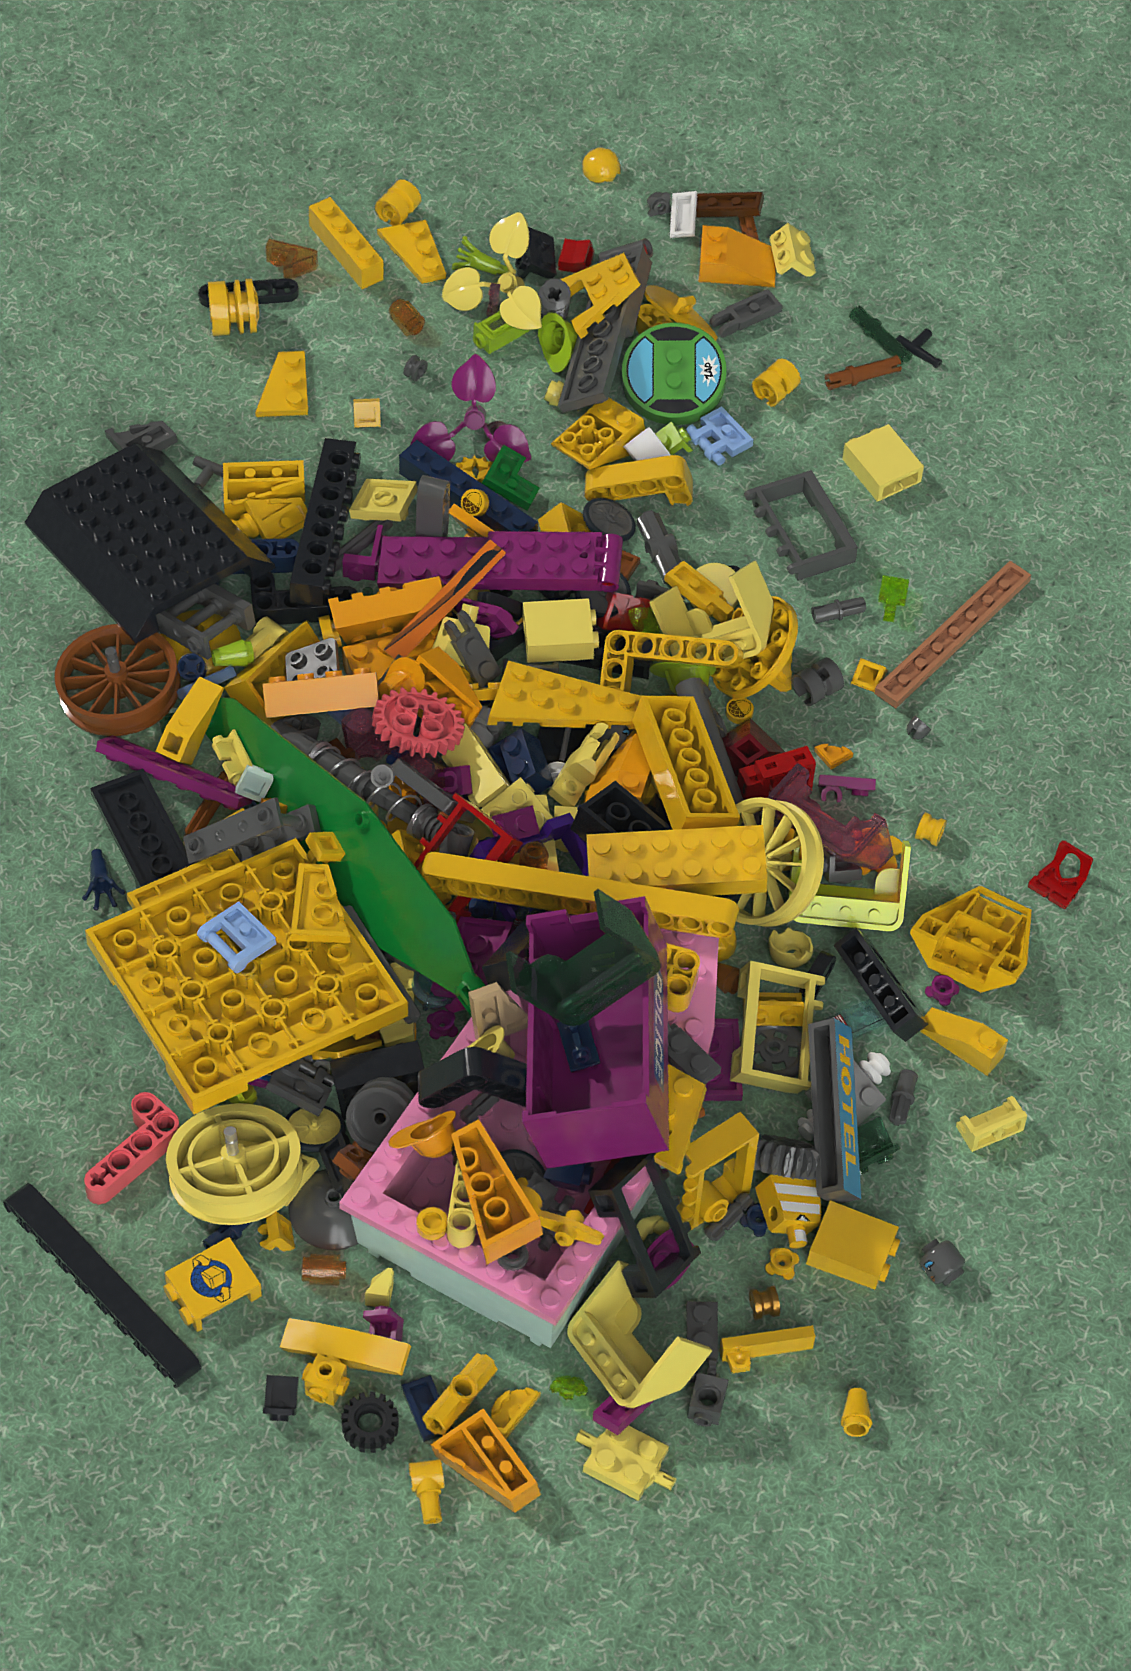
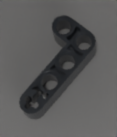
M270 571L255 580L250 578L251 601L256 623L266 616L279 625L299 624L306 621L308 623L319 622L318 617L329 615L330 620H333L328 599L338 597L339 602L351 600V594L358 593L351 586L331 587L330 596H325L323 607L290 603V589L276 590L275 578Z

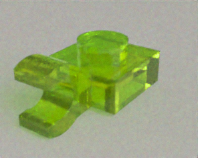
M883 575L878 602L886 603L883 621L894 622L896 606H905L909 579Z

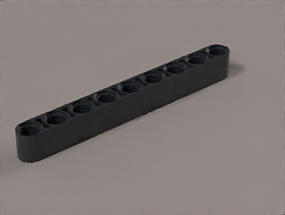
M26 1183L3 1200V1205L7 1212H12L18 1218L16 1221L27 1233L31 1232L37 1238L35 1241L46 1253L50 1252L56 1258L55 1262L66 1274L69 1272L76 1279L74 1282L85 1294L89 1293L95 1299L94 1303L105 1315L109 1314L115 1320L113 1322L114 1325L125 1336L128 1334L135 1341L133 1345L145 1357L148 1355L155 1362L153 1366L165 1378L168 1376L175 1383L173 1385L174 1388H178L201 1370V1364L194 1353L32 1184Z

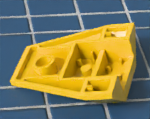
M978 886L922 914L911 928L910 934L928 968L938 972L940 975L950 977L969 989L982 993L1015 984L1026 969L1032 910L983 886ZM980 893L1023 914L1019 915L992 901H989L981 897Z

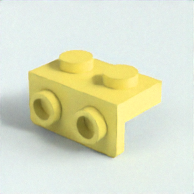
M787 223L770 236L777 273L783 275L791 268L806 277L816 273L815 259L809 244L810 238L805 231H800Z

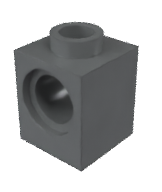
M697 1373L689 1405L688 1418L693 1419L694 1423L703 1427H709L712 1424L719 1425L728 1380ZM707 1399L711 1400L714 1404L706 1406L700 1401Z

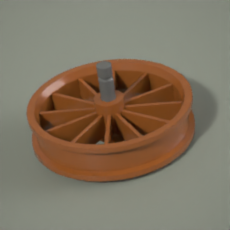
M118 624L95 628L75 639L64 650L55 669V685L66 716L79 728L102 736L129 735L156 724L173 708L178 698L176 691L181 688V677L178 672L177 660L170 643L157 632L135 643ZM122 645L135 646L126 660L122 662ZM106 649V650H105L106 657L103 655V653H102L100 650ZM146 649L156 652L138 661ZM94 653L104 668L83 660ZM164 662L169 666V669L151 670ZM74 669L89 674L87 676L70 677ZM166 682L162 690L147 684ZM85 689L71 697L67 694V690ZM134 691L153 699L142 706L132 692ZM127 697L136 709L120 713V699ZM97 698L89 711L80 708V706ZM114 698V714H100L109 700Z

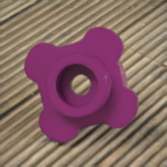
M937 975L934 977L932 985L925 988V995L938 1000L942 1006H948L951 1003V998L959 993L960 988L950 977Z
M438 1010L427 1016V1023L430 1024L431 1028L429 1036L432 1039H439L442 1036L455 1037L458 1034V1028L454 1024L455 1014L447 1010Z

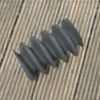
M552 278L546 280L538 292L541 300V319L548 313H557L565 320L569 311L570 288L560 279Z

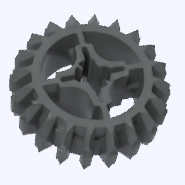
M759 1134L754 1170L792 1179H816L819 1153L814 1149V1144L806 1143L805 1141L776 1135Z

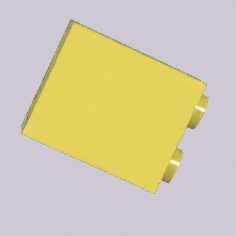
M889 424L881 428H875L858 438H852L844 445L843 461L877 502L922 480L924 466Z
M589 598L523 602V628L527 663L588 660L594 658V648H599L598 631H593L592 626H596L595 609L590 610Z

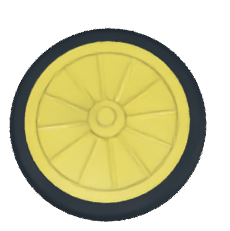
M324 1106L319 1116L301 1107H297L285 1117L296 1130L302 1151L319 1152L339 1132H346V1124L342 1116L328 1106Z

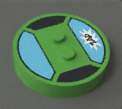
M665 323L651 327L633 340L623 358L622 385L625 396L637 413L651 421L666 425L670 422H673L675 425L697 422L701 420V417L712 412L723 397L727 373L725 357L718 343L700 328L684 323Z

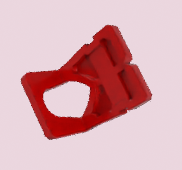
M607 592L605 597L608 602L607 611L604 617L598 618L596 625L603 630L641 632L644 625L642 620L647 616L650 600L639 596L635 598L633 595ZM615 604L618 613L610 617Z
M1062 840L1058 845L1054 860L1028 882V888L1043 897L1048 896L1049 901L1062 909H1066L1087 880L1093 858L1067 841ZM1068 853L1075 854L1080 860L1079 876L1074 878H1062L1059 867Z

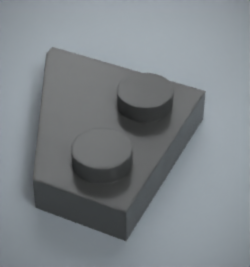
M163 421L150 422L145 425H130V431L114 433L113 428L105 430L107 439L118 451L134 443L161 451L178 442L176 434Z

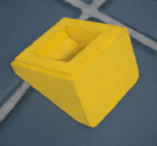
M860 658L851 684L875 692V687L883 680L888 669Z

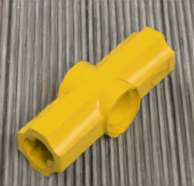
M476 1353L464 1369L452 1379L448 1388L422 1418L428 1430L433 1434L444 1436L460 1415L468 1410L472 1401L498 1371L492 1358L487 1354Z

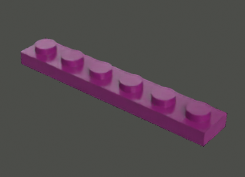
M112 735L97 741L96 752L106 755L105 757L108 760L121 761L128 764L132 770L144 769L145 772L152 774L154 779L172 782L181 790H191L198 793L203 799L223 803V806L227 809L239 810L241 807L252 803V799L235 793L236 786L234 784Z

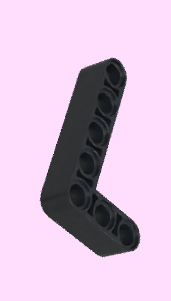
M480 1047L463 1048L418 1073V1103L424 1108H439L473 1090H477L526 1107L527 1064Z

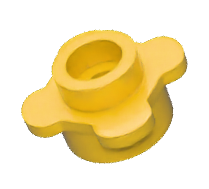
M773 1248L770 1251L771 1259L766 1264L765 1271L769 1275L777 1274L783 1276L785 1280L792 1279L795 1276L794 1267L799 1263V1256L787 1248ZM784 1262L785 1265L781 1266L779 1263Z

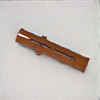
M895 355L857 367L847 366L845 370L825 374V380H830L825 382L828 390L850 384L852 387L861 381L900 372L902 366L897 365L901 364V360Z

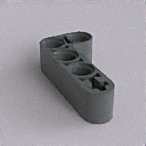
M422 475L417 490L415 537H448L450 481Z

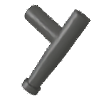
M200 456L194 458L193 465L203 469L194 482L196 486H201L200 489L205 487L213 474L223 477L222 465Z

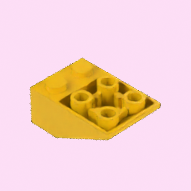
M608 398L607 401L593 405L551 443V446L590 470L630 456L623 446L645 430L644 419L613 399Z

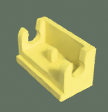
M1010 1096L1007 1098V1102H1004L1003 1105L970 1119L966 1115L960 1117L961 1121L956 1122V1127L971 1152L1024 1131L1028 1115L1022 1110L1017 1100Z

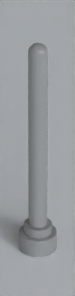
M380 764L372 770L371 781L376 787L386 788L394 782L395 772L392 768L393 764L390 766Z

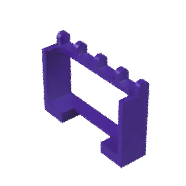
M570 813L547 820L539 834L519 839L523 842V845L517 853L541 846L552 839L554 841L561 839L582 874L588 876L587 842L570 829L574 821ZM501 836L477 843L469 857L485 859ZM495 902L507 922L516 919L514 911L520 908L519 905ZM521 906V908L525 909L527 914H529L534 909L531 907Z

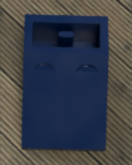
M519 728L487 749L510 785L521 777L526 784L529 783L534 789L535 795L540 794L553 785L554 782L540 740L524 729ZM469 794L462 795L463 798L471 802L468 798Z

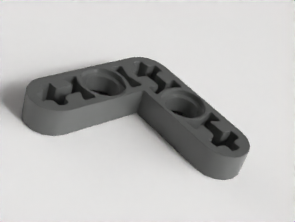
M398 758L392 768L399 779L445 814L450 815L458 804L452 798L454 794L445 792L404 760ZM467 810L459 820L473 823L477 817Z

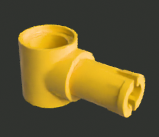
M441 1459L409 1463V1475L412 1480L411 1489L412 1492H416V1496L420 1499L423 1523L426 1525L442 1522L439 1495L442 1492L441 1488H444V1477Z

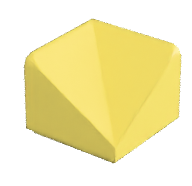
M387 1268L372 1278L371 1285L365 1292L366 1306H390L394 1286L393 1268Z

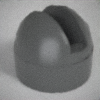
M914 716L907 725L908 735L916 730L913 739L916 740L923 739L931 731L917 716Z

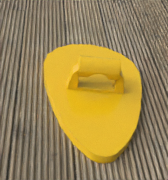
M649 285L645 288L644 296L666 316L677 323L689 324L700 328L717 341L718 337L713 329L693 309L696 303L694 296L680 298L673 292L656 285Z

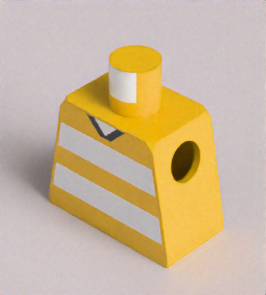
M770 1174L755 1187L768 1230L772 1233L787 1234L790 1248H802L807 1245L806 1235L821 1223V1197L817 1196L816 1179H792Z

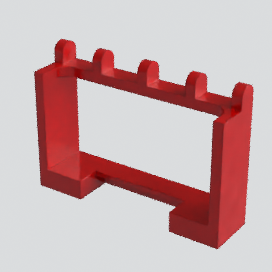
M455 792L452 798L458 802L457 806L448 818L442 814L438 815L436 819L443 825L431 841L424 837L421 838L419 842L426 848L413 865L420 873L425 856L438 849L462 814L467 810L501 836L484 860L509 863L523 845V842L473 803L465 800ZM457 896L447 909L448 911L455 912L457 917L456 924H458L460 916L470 917L472 914L465 909L472 898Z

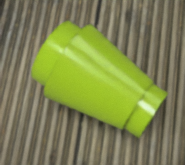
M243 639L211 651L214 666L247 667L248 663L254 662L252 644L250 641L244 642Z

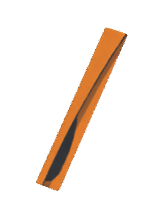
M489 540L384 648V651L394 659L398 654L402 657H407L494 567L506 552L492 540Z

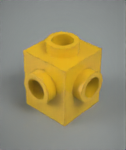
M317 1354L313 1364L309 1362L302 1375V1380L305 1381V1395L318 1403H327L332 1406L335 1405L339 1395L344 1396L350 1383V1379L347 1378V1365L334 1356L326 1357Z

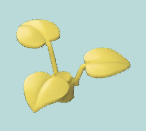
M517 212L497 222L489 236L492 250L498 254H503V260L509 272L502 274L498 283L480 282V274L476 269L461 268L447 279L443 288L442 298L455 309L470 311L476 308L482 300L483 292L480 287L500 289L509 297L500 305L502 319L512 327L523 330H535L542 328L540 297L533 288L525 286L522 278L515 275L516 270L513 269L508 259V256L515 259L522 257L529 244L527 221L522 213Z

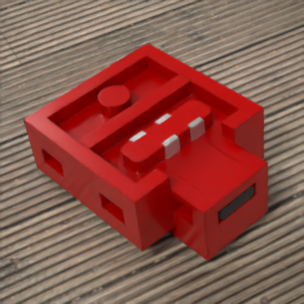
M803 746L757 760L754 765L740 768L737 782L743 799L762 797L789 801L811 794L816 761L808 746Z

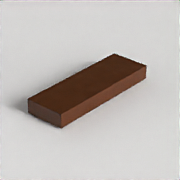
M763 192L697 193L696 217L760 216L764 194Z

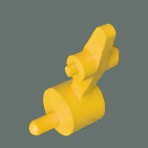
M520 1177L517 1179L518 1184L539 1216L541 1226L556 1232L555 1239L560 1246H571L574 1240L594 1245L601 1244L604 1238L603 1233L583 1224L585 1219L579 1210H569L565 1216L541 1210L543 1203L539 1194L528 1187V1180L526 1178Z

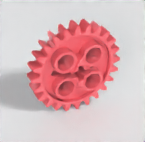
M412 687L411 692L401 688L399 694L394 690L390 691V696L383 694L382 699L377 700L376 707H374L372 726L376 727L375 734H382L380 739L382 742L390 741L389 748L398 746L399 753L408 750L411 757L417 752L422 758H425L426 753L436 758L437 751L446 755L447 749L454 751L455 745L460 744L465 728L463 726L465 720L460 718L462 712L455 710L456 704H446L447 697L438 699L437 692L428 695L426 689L418 693ZM421 708L423 709L418 737H415L413 732L418 709Z

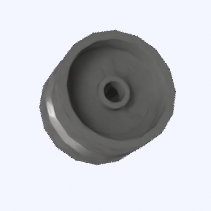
M379 1077L368 1081L358 1090L346 1111V1126L350 1136L359 1146L375 1152L415 1097L412 1090L405 1083L394 1078Z

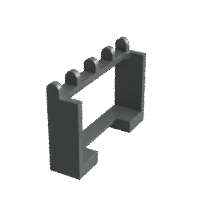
M812 470L749 489L744 493L746 500H752L754 507L760 506L754 510V514L757 518L766 516L771 526L765 530V533L768 537L777 535L783 546H780L776 552L780 557L786 555L790 557L792 564L787 567V571L791 575L795 574L797 581L856 562L858 547ZM803 492L810 506H816L835 538L834 546L836 550L801 560L769 505V502Z

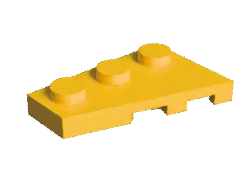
M305 351L278 352L257 406L256 417L308 415Z
M299 863L291 926V941L351 944L350 934L344 921V914L338 901L337 891L328 864Z

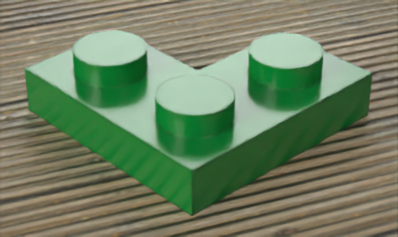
M503 444L482 484L528 511L540 487L517 475L526 457Z

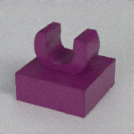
M470 765L443 768L444 771L438 773V777H444L445 787L441 789L450 794L456 792L459 795L473 794Z

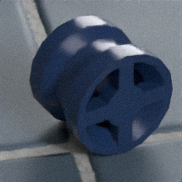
M188 653L179 660L178 672L185 681L193 683L199 677L204 678L206 676L207 665L198 654Z

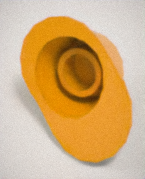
M400 657L394 660L384 680L378 686L380 700L383 694L390 696L391 690L399 694L401 688L411 692L412 687H414L418 693H421L426 684L421 666L409 657Z
M446 1111L432 1119L403 1128L388 1141L389 1146L392 1148L412 1146L420 1155L427 1158L444 1156L451 1152V1148L454 1145L451 1134L456 1132L453 1121L457 1116L456 1111Z

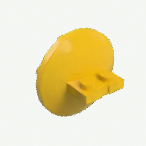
M771 596L774 606L766 648L755 656L743 659L742 663L736 668L716 667V672L711 675L718 690L727 696L745 698L761 691L768 684L780 692H788L792 689V651L798 633V619L794 608L783 599ZM737 608L733 612L731 620L745 616L742 608Z

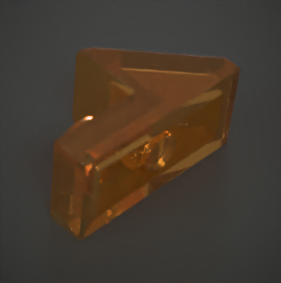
M268 239L266 244V262H270L278 267L283 266L284 278L293 279L317 269L318 251Z

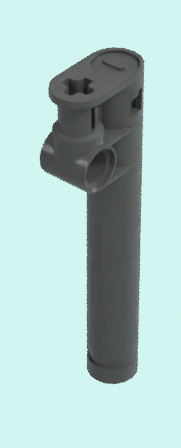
M700 678L686 679L676 686L677 695L694 696L735 804L744 799L722 740L723 737L728 736L725 723L710 703L709 697L712 694L710 688Z

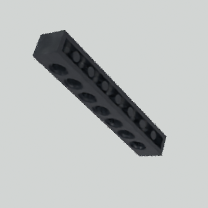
M329 438L324 440L290 580V603L323 607L325 596H330L332 580L329 577H334L336 561L333 560L334 558H339L340 542L338 540H343L344 524L342 522H347L349 507L346 504H351L353 489L350 487H355L357 471L354 469H359L361 453H356L355 441Z

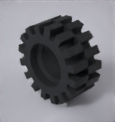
M370 1391V1397H365V1393L362 1392L359 1393L358 1400L353 1396L350 1399V1405L345 1404L343 1408L344 1413L341 1416L342 1433H344L346 1442L350 1441L352 1448L355 1449L357 1446L360 1452L365 1453V1449H370V1453H376V1448L380 1447L382 1451L386 1449L387 1443L391 1445L394 1442V1436L398 1434L397 1407L394 1408V1402L391 1399L386 1401V1395L381 1393L379 1398H376L375 1392ZM372 1413L378 1415L383 1423L377 1431L366 1432L358 1426L359 1419L365 1414Z

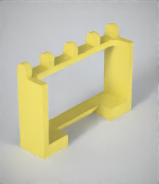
M749 961L740 969L737 997L745 998L741 1047L732 1053L730 1081L795 1094L802 1090L807 1091L811 1087V1082L808 1081L810 1065L808 1024L813 1023V1011L823 1009V1002L814 999L815 986L825 985V977L755 961ZM760 979L805 989L798 1079L753 1070Z

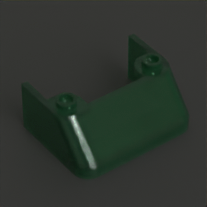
M600 889L594 891V898L600 930L606 934L567 961L555 955H544L533 963H529L512 951L506 953L511 991L568 1026L584 1024L656 975L661 969L659 954L632 911Z

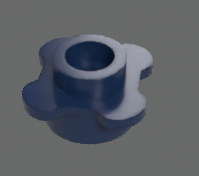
M759 1203L751 1206L747 1211V1215H743L740 1218V1224L743 1227L750 1228L757 1237H763L768 1228Z

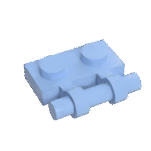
M722 406L701 417V428L697 429L693 424L686 428L692 439L691 442L695 446L699 445L705 451L704 455L710 461L713 460L718 466L722 465L726 460L721 454L724 451L731 457H734L753 446V438ZM712 436L716 442L711 444L707 438Z

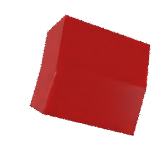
M565 238L558 261V270L577 273L590 267L594 255L591 240Z

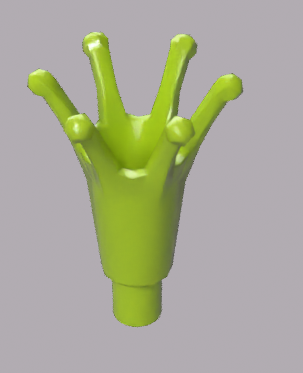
M466 236L462 237V244L470 252L458 248V252L468 257L459 254L456 257L467 262L453 263L452 270L468 267L494 275H502L509 272L507 266L500 264V261L479 251L467 240Z

